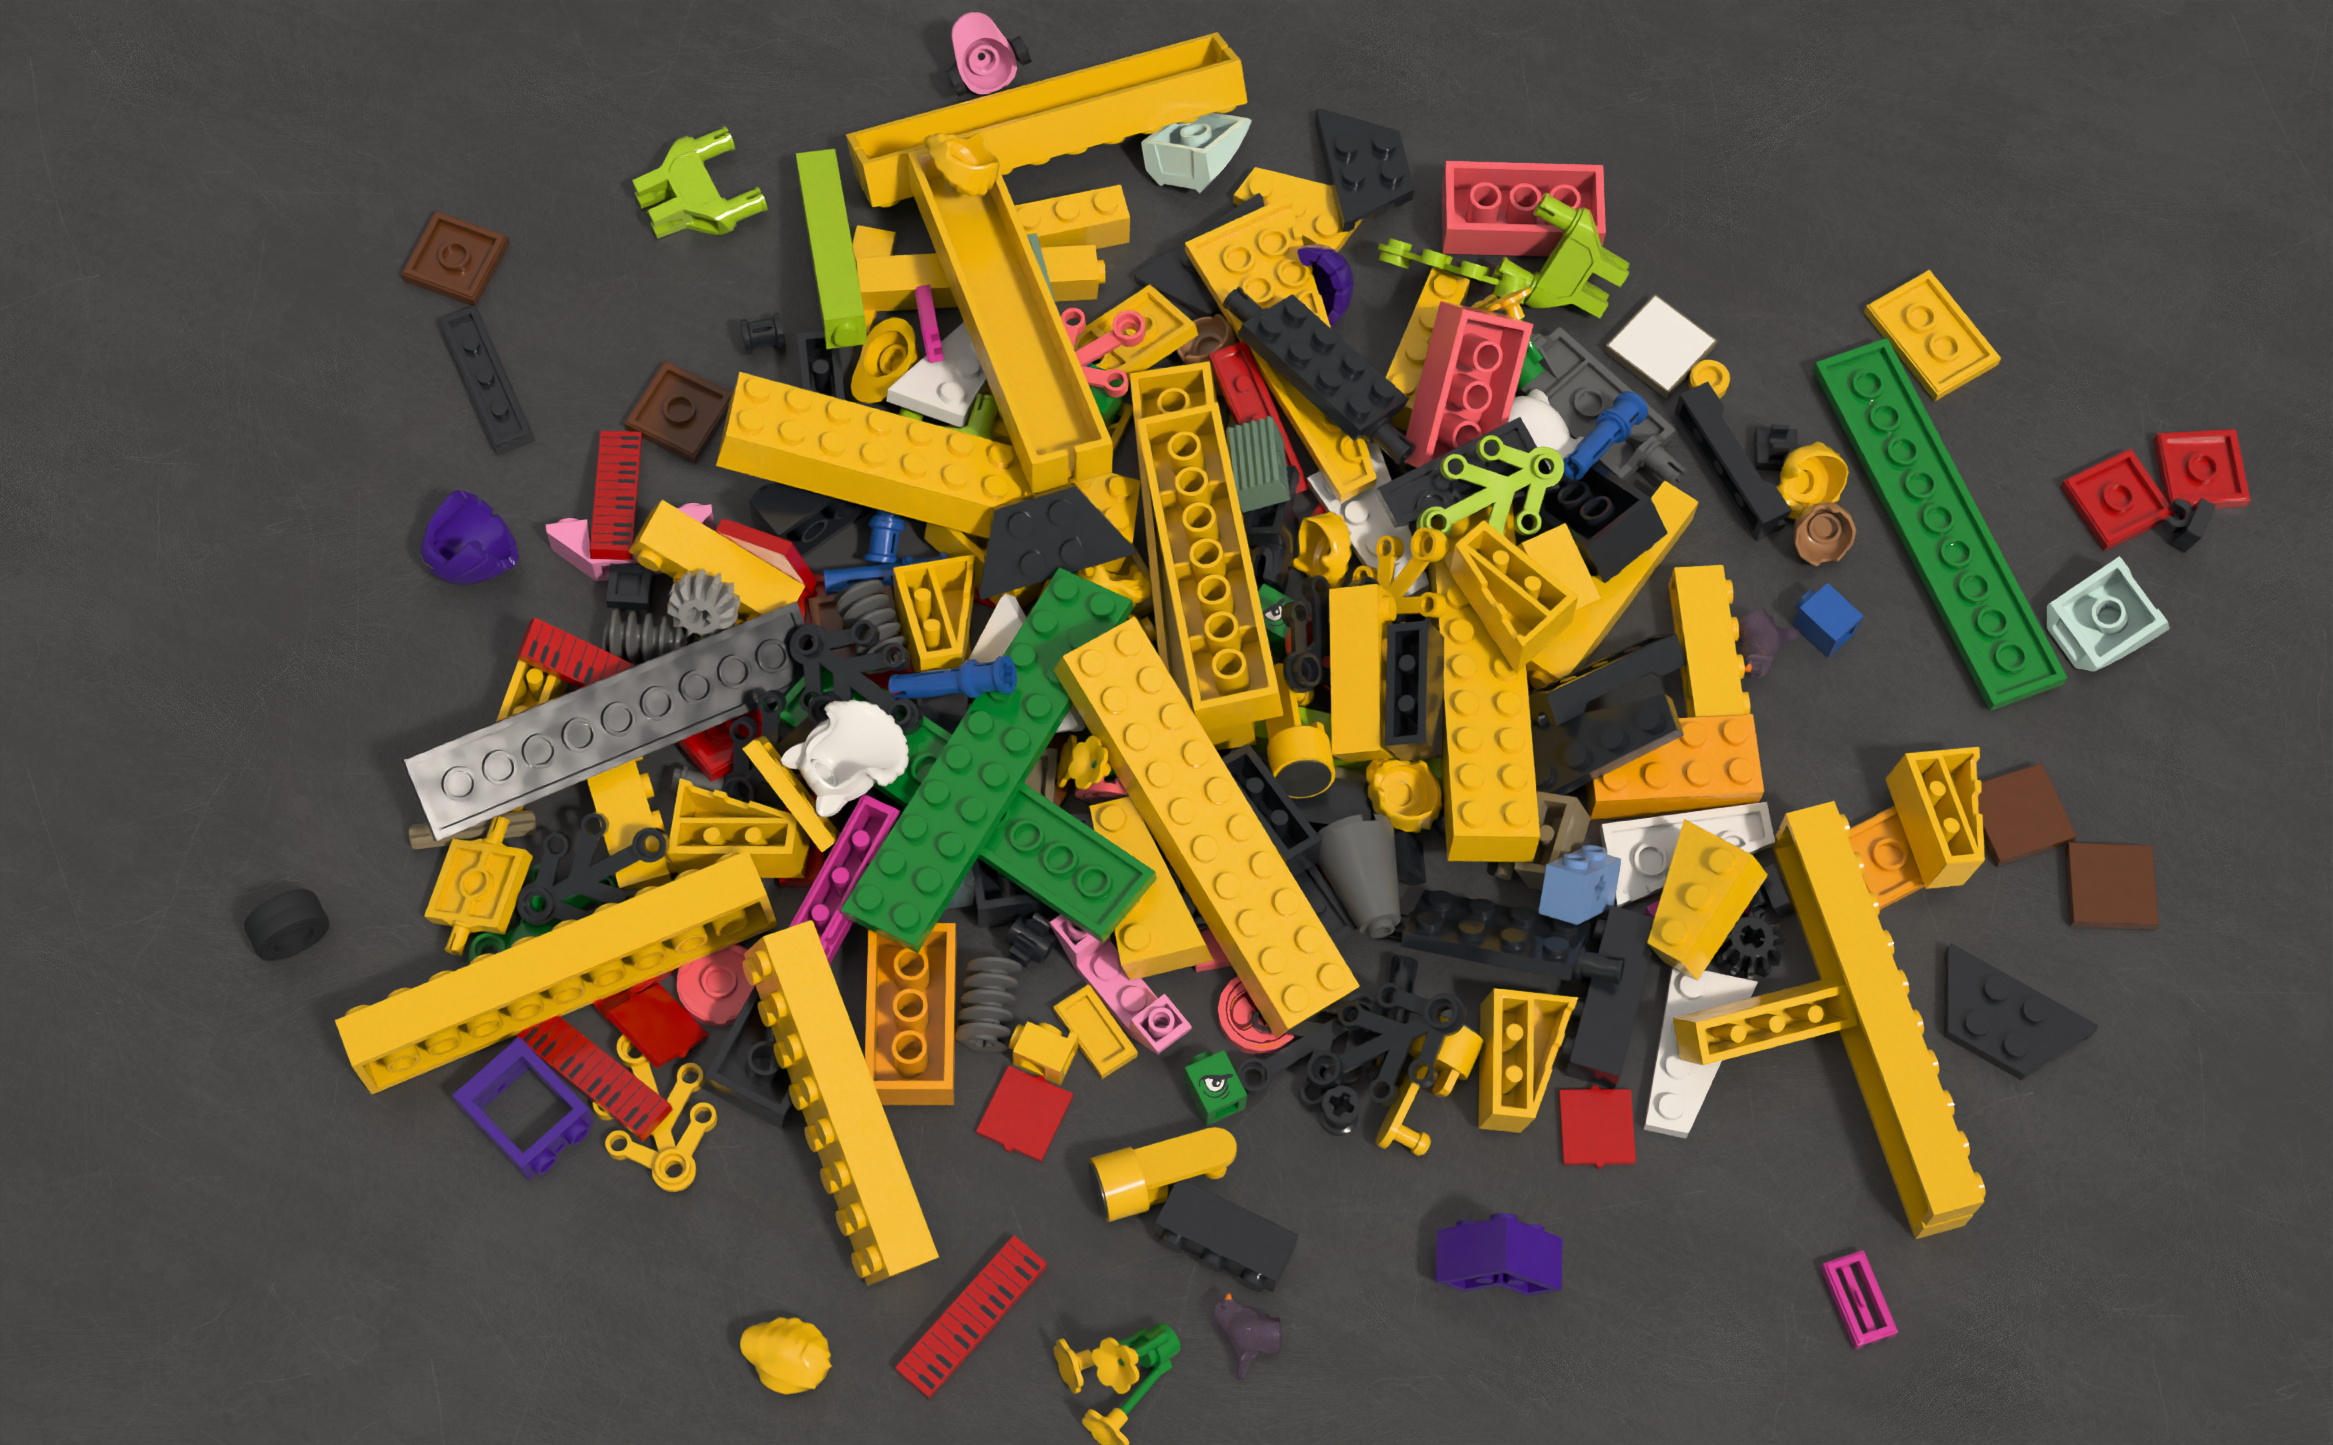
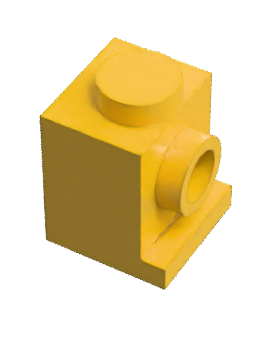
M1027 1021L1025 1026L1018 1024L1009 1043V1048L1013 1049V1065L1037 1076L1043 1075L1046 1080L1061 1086L1079 1048V1034L1070 1031L1068 1038H1065L1059 1029L1047 1023L1035 1025Z

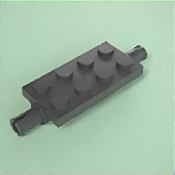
M1560 326L1549 336L1535 335L1531 332L1530 337L1536 349L1543 356L1539 363L1545 371L1519 390L1517 388L1515 394L1518 396H1528L1530 391L1534 389L1542 391L1548 397L1550 406L1565 421L1571 438L1585 437L1596 427L1598 415L1605 409L1611 408L1615 398L1621 392H1633ZM1646 403L1648 407L1646 419L1639 425H1634L1631 428V433L1626 440L1620 443H1613L1596 463L1624 481L1640 467L1647 466L1659 478L1675 487V480L1679 483L1688 472L1686 466H1683L1663 448L1674 437L1676 429Z

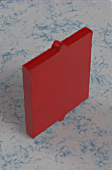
M659 983L638 995L630 994L627 1001L609 1010L606 1015L656 1069L678 1056L684 1058L690 1049L706 1041L709 1036Z
M1008 1065L976 1130V1134L1004 1146V1150L1007 1153L1015 1151L1042 1163L1074 1094L1046 1082L1043 1075L1034 1077Z
M1594 1085L1591 1089L1559 1090L1563 1165H1595L1596 1169H1602L1604 1165H1635L1631 1089H1599L1598 1086Z

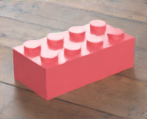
M1446 161L1441 184L1442 254L1550 256L1562 238L1563 230L1533 215L1538 202L1543 201L1541 197L1546 192L1575 210L1578 207H1585L1590 210L1603 246L1606 235L1603 165Z
M1440 301L1406 433V438L1413 442L1416 448L1405 461L1406 463L1418 468L1508 423L1533 324L1509 315Z

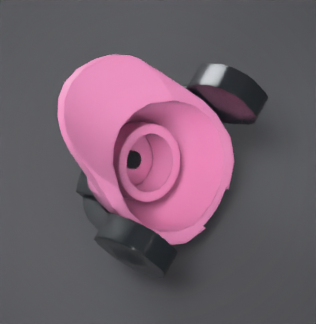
M966 13L959 17L953 25L951 38L956 61L946 73L949 78V84L958 97L967 93L964 83L971 91L977 94H990L1004 86H1008L1015 78L1017 71L1016 60L1022 66L1032 62L1029 50L1021 37L1018 36L1011 40L1006 39L992 19L984 13Z

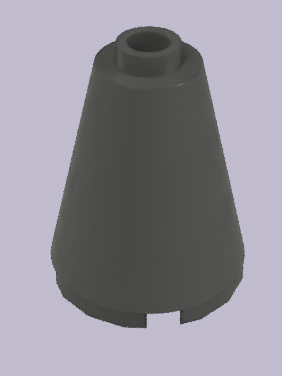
M1374 813L1376 820L1364 821L1362 814L1349 816L1333 822L1318 832L1322 842L1317 863L1360 933L1370 935L1371 938H1382L1393 933L1395 926L1401 920L1394 828L1390 818L1382 814Z

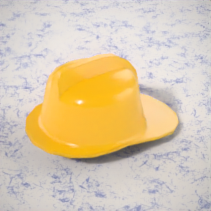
M895 317L884 320L876 325L868 334L867 344H864L850 386L852 395L859 402L871 404L887 398L888 389L922 359L919 346L915 343L916 335L913 327L906 320Z

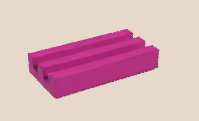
M930 284L918 286L915 290L927 360H930V363L944 361Z
M1864 1250L1822 1264L1820 1267L1854 1350L1869 1343L1879 1342L1883 1338L1887 1337L1888 1339L1897 1335V1327ZM1852 1264L1857 1266L1882 1325L1880 1329L1875 1327L1864 1297L1851 1270L1850 1265ZM1837 1269H1839L1842 1274L1844 1282L1847 1286L1852 1301L1855 1305V1308L1865 1329V1334H1862V1331L1859 1327V1324L1856 1320L1849 1300L1846 1296V1293L1836 1272Z

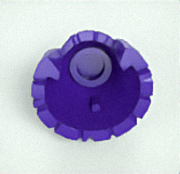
M1322 244L1306 245L1298 249L1297 254L1304 266L1312 265L1317 290L1322 297L1329 324L1332 328L1344 315L1351 302L1354 289L1353 273L1346 259L1331 247Z
M465 490L453 491L436 510L423 535L420 546L421 559L432 574L445 582L457 585L485 582L508 572L518 562V549L515 547L516 542L513 535L508 533L510 529L498 514H493L494 509L482 499L478 500L476 495L470 492L466 493Z

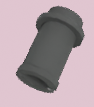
M684 765L683 769L676 767L673 773L671 792H678L680 778L691 781L694 786L714 792L715 789L722 791L725 776L710 782L703 773L691 771L687 765Z

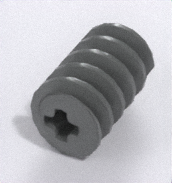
M879 580L856 583L843 589L834 597L833 602L837 604L836 609L839 616L843 618L842 623L845 630L852 629V626L859 620H868L879 629L880 637L874 646L864 648L859 644L854 645L856 646L855 652L857 656L883 652L884 648L891 643H898L905 648L909 645L907 637H897L903 629L900 623L892 622L896 617L894 609L886 608L890 600L888 595L879 594L884 588ZM863 629L860 633V639H867L870 636L871 629ZM896 651L892 654V664L897 663L901 659V651ZM892 669L870 672L867 674H880L888 672Z
M614 608L605 626L602 650L610 651L611 654L621 659L627 653L628 661L637 664L642 655L645 662L694 642V633L687 637L685 627L671 629L669 618L664 615L658 626H654L651 613L646 614L642 624L637 623L636 611L630 610L626 620L621 621L619 608Z
M986 956L971 960L966 965V974L969 977L963 983V989L966 993L961 997L960 1002L963 1009L958 1013V1022L961 1026L955 1031V1038L960 1044L976 1051L988 1053L1002 1052L1008 1049L1005 1044L998 1042L997 1038H1007L1011 1035V1030L1000 1025V1022L1013 1020V1013L1003 1009V1006L1015 1004L1016 997L1005 992V989L1018 988L1019 981L1008 976V973L1020 972V963L1007 958Z

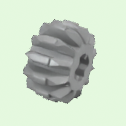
M704 568L697 575L687 571L681 580H677L673 584L669 593L670 599L667 605V613L674 616V627L686 628L687 637L697 633L701 638H705L710 634L712 635L735 625L740 606V596L734 593V582L723 583L721 581V572L713 577L709 576Z

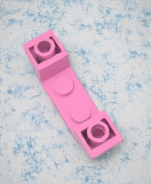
M689 503L677 508L715 531L711 504ZM566 518L554 524H546V531L552 551L596 582L609 580L611 563L641 565L635 555H633V560L590 559L591 532L588 520ZM659 570V571H653L654 574H662V573H663V572L660 571V570Z
M1059 915L1050 922L1052 930L1076 972L1087 985L1089 984L1105 1007L1130 1037L1158 1055L1192 1029L1190 1023L1165 994L1157 998L1142 978L1130 981L1121 966L1119 952L1110 941V936L1104 943H1101L1062 915Z

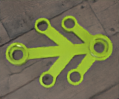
M1389 238L1387 245L1379 243L1378 249L1381 250L1378 260L1407 269L1410 267L1411 260H1415L1495 285L1493 294L1499 297L1524 288L1526 279L1503 273L1502 280L1489 277L1490 268L1464 260L1462 261L1461 268L1451 265L1453 257L1425 248L1422 256L1410 253L1412 244Z
M1486 436L1480 439L1476 445V453L1481 460L1490 462L1497 459L1521 470L1507 477L1468 464L1466 459L1459 454L1445 457L1440 464V471L1446 479H1461L1485 487V489L1446 509L1437 506L1428 508L1420 513L1416 523L1417 530L1422 527L1432 528L1431 518L1437 515L1443 520V527L1440 531L1445 536H1448L1454 523L1493 503L1487 523L1504 536L1503 530L1514 493L1529 485L1523 510L1514 518V528L1519 534L1524 536L1534 534L1541 527V517L1538 513L1547 487L1557 484L1563 476V459L1556 450L1550 447H1537L1526 453L1503 445V442L1497 436ZM1486 441H1491L1496 446V452L1493 456H1489L1484 452ZM1541 459L1548 461L1550 464V472L1547 475L1539 471L1538 464ZM1450 460H1456L1460 464V472L1457 475L1450 473L1448 470V462ZM1524 515H1528L1533 519L1534 524L1531 530L1524 529L1521 524Z

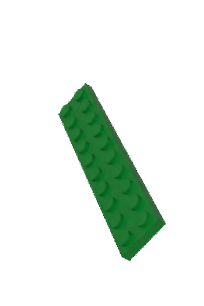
M1888 338L1816 362L1813 372L1989 711L2064 685L2068 678Z
M1060 567L1058 568L1003 656H1009L1015 664L1017 684L1014 692L1011 694H1001L999 691L984 692L980 697L975 698L841 908L845 918L916 953L919 952L1073 706V702L1053 669L1062 656L1124 623L1134 608L1131 599Z
M821 664L822 692L834 693L833 673ZM804 676L785 696L787 706L780 713V723L792 731L808 717V712L801 708L799 702L800 696L805 690ZM852 688L853 700L871 703ZM818 695L813 696V697L810 699L809 703L811 702L812 699H814V698L817 697ZM906 708L899 710L896 715L897 721L905 719L907 715ZM924 716L921 728L916 733L905 736L909 749V761L904 774L898 776L892 784L887 786H880L877 782L873 786L906 808L952 734ZM1025 783L978 856L987 865L1101 943L1107 940L1157 879L1153 869Z

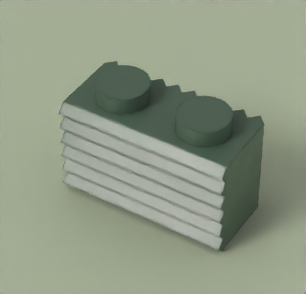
M1267 416L1265 419L1259 418L1258 421L1252 420L1249 424L1243 423L1242 426L1228 427L1226 430L1227 448L1242 512L1290 500L1284 439L1273 417Z

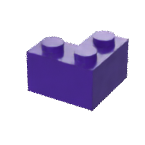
M1509 1213L1490 1215V1220L1482 1222L1459 1220L1456 1222L1455 1227L1437 1230L1436 1282L1463 1292L1500 1286L1525 1296L1562 1290L1563 1238L1545 1232V1227L1542 1225L1519 1222L1516 1215Z

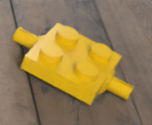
M496 816L492 818L486 838L473 841L452 839L424 917L431 923L453 927L447 946L444 949L452 955L462 956L469 933L479 931L503 935L506 933L518 894L521 891L533 856L525 849L507 847L502 844L510 821L504 817Z

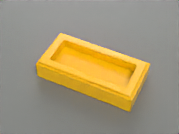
M1089 984L1053 1006L1054 1014L1067 1032L1070 1033L1072 1031L1079 1034V1049L1101 1080L1137 1057L1138 1051Z

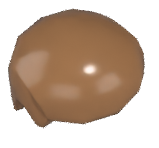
M1216 314L1214 317H1201L1193 320L1196 324L1198 336L1178 348L1177 352L1186 365L1209 362L1207 358L1209 354L1237 343L1236 334L1232 329L1231 323H1228L1220 314Z
M1820 502L1808 506L1796 518L1792 537L1799 556L1811 565L1819 566L1823 562H1838L1841 560L1846 551L1854 544L1856 527L1850 512L1833 502Z

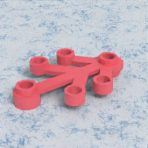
M1069 308L1062 313L1061 319L1071 344L1075 348L1077 336L1085 330L1086 321L1085 315L1080 309ZM1132 310L1122 311L1117 314L1113 320L1112 331L1075 351L1088 385L1102 387L1109 396L1115 398L1123 396L1128 391V377L1126 373L1119 369L1105 371L1085 366L1121 345L1133 347L1143 341L1145 337V321L1138 312ZM1071 318L1080 320V323L1075 326H1070L1066 322ZM1126 329H1133L1136 331V334L1131 336H1126L1122 333ZM1119 379L1123 384L1119 387H1112L1109 385V382Z

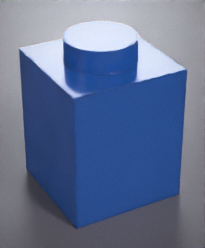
M1827 583L1817 593L1813 589L1809 590L1795 606L1798 612L1792 626L1829 658L1856 634L1864 616Z

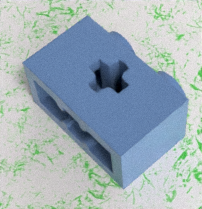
M1584 845L1581 849L1564 854L1563 857L1546 864L1539 914L1578 925L1610 909L1611 905L1614 906L1622 859L1608 855L1607 849L1603 847Z

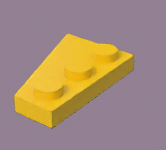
M1257 167L1245 179L1235 192L1233 203L1239 206L1260 193L1263 196L1264 206L1289 196L1293 203L1297 224L1300 226L1303 235V244H1322L1331 247L1339 252L1363 220L1355 222L1353 230L1342 232L1330 185Z

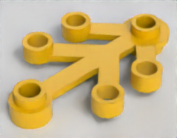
M1427 527L1418 529L1413 534L1410 543L1413 556L1395 580V561L1402 557L1404 544L1398 537L1388 535L1380 537L1376 544L1378 570L1374 567L1359 566L1353 573L1352 581L1365 578L1367 574L1368 577L1374 578L1382 588L1390 592L1391 596L1394 597L1397 614H1421L1424 617L1430 618L1441 617L1445 613L1447 606L1446 599L1442 594L1425 592L1421 596L1416 597L1403 596L1430 562H1437L1448 553L1449 541L1444 533L1438 529ZM1391 544V551H1390V553H1389V552H1388V548H1389V545ZM1432 600H1433V601H1434V606H1433V609L1431 610V607H1430V606H1431V602H1432Z
M623 1034L617 1042V1052L621 1062L625 1066L632 1068L634 1076L659 1094L649 1065L650 1061L643 1054L639 1058H631L628 1053L635 1046ZM686 1063L679 1068L677 1072L678 1081L667 1099L673 1110L650 1134L655 1138L659 1152L632 1142L630 1135L622 1130L613 1131L607 1136L605 1141L610 1157L615 1160L628 1158L651 1169L655 1183L661 1189L668 1192L682 1191L691 1185L696 1176V1164L692 1155L704 1133L712 1130L717 1124L715 1108L706 1102L698 1103L690 1111L691 1123L677 1146L675 1145L671 1130L691 1093L700 1090L704 1084L703 1071L695 1063ZM688 1072H695L699 1075L696 1082L692 1084L685 1083L683 1077ZM593 1102L594 1111L600 1119H614L605 1111H601L599 1106ZM707 1111L712 1116L708 1122L699 1123L696 1121L698 1113ZM623 1139L627 1141V1146L622 1151H614L611 1148L614 1141ZM672 1165H679L683 1168L682 1173L677 1177H669L666 1174L667 1169Z

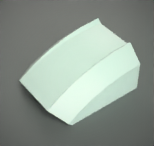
M1210 113L1199 116L1198 120L1192 123H1174L1163 126L1161 130L1152 133L1141 142L1146 171L1160 186L1168 184L1197 190L1200 194L1232 159L1242 143L1252 120L1244 117Z
M2120 556L2047 605V630L2077 669L2095 672L2132 653L2170 629L2166 618L2159 609L2156 610L2132 577L2130 569Z

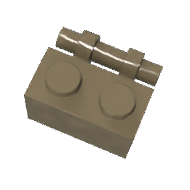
M1537 791L1540 839L1533 862H1498L1495 876L1503 880H1511L1515 869L1528 888L1542 891L1546 864L1563 857L1564 854L1572 853L1582 848L1591 818L1577 797Z

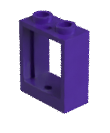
M520 1037L514 1040L452 1095L458 1109L527 1181L535 1174L540 1176L551 1169L558 1159L556 1155L569 1144L574 1146L581 1142L590 1132V1125L594 1122L589 1108ZM530 1068L571 1111L522 1153L482 1110Z

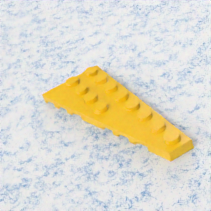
M1289 196L1185 242L1186 254L1224 316L1231 323L1236 335L1243 323L1228 309L1223 307V302L1232 290L1237 289V287L1244 289V292L1263 309L1270 308L1293 294L1330 327L1322 297L1318 293L1313 277L1312 265L1304 266L1297 254L1298 249L1304 246L1302 241L1303 235L1300 226L1297 224L1293 203ZM1249 346L1264 381L1338 501L1341 503L1375 487L1377 477L1365 439L1360 437L1353 441Z

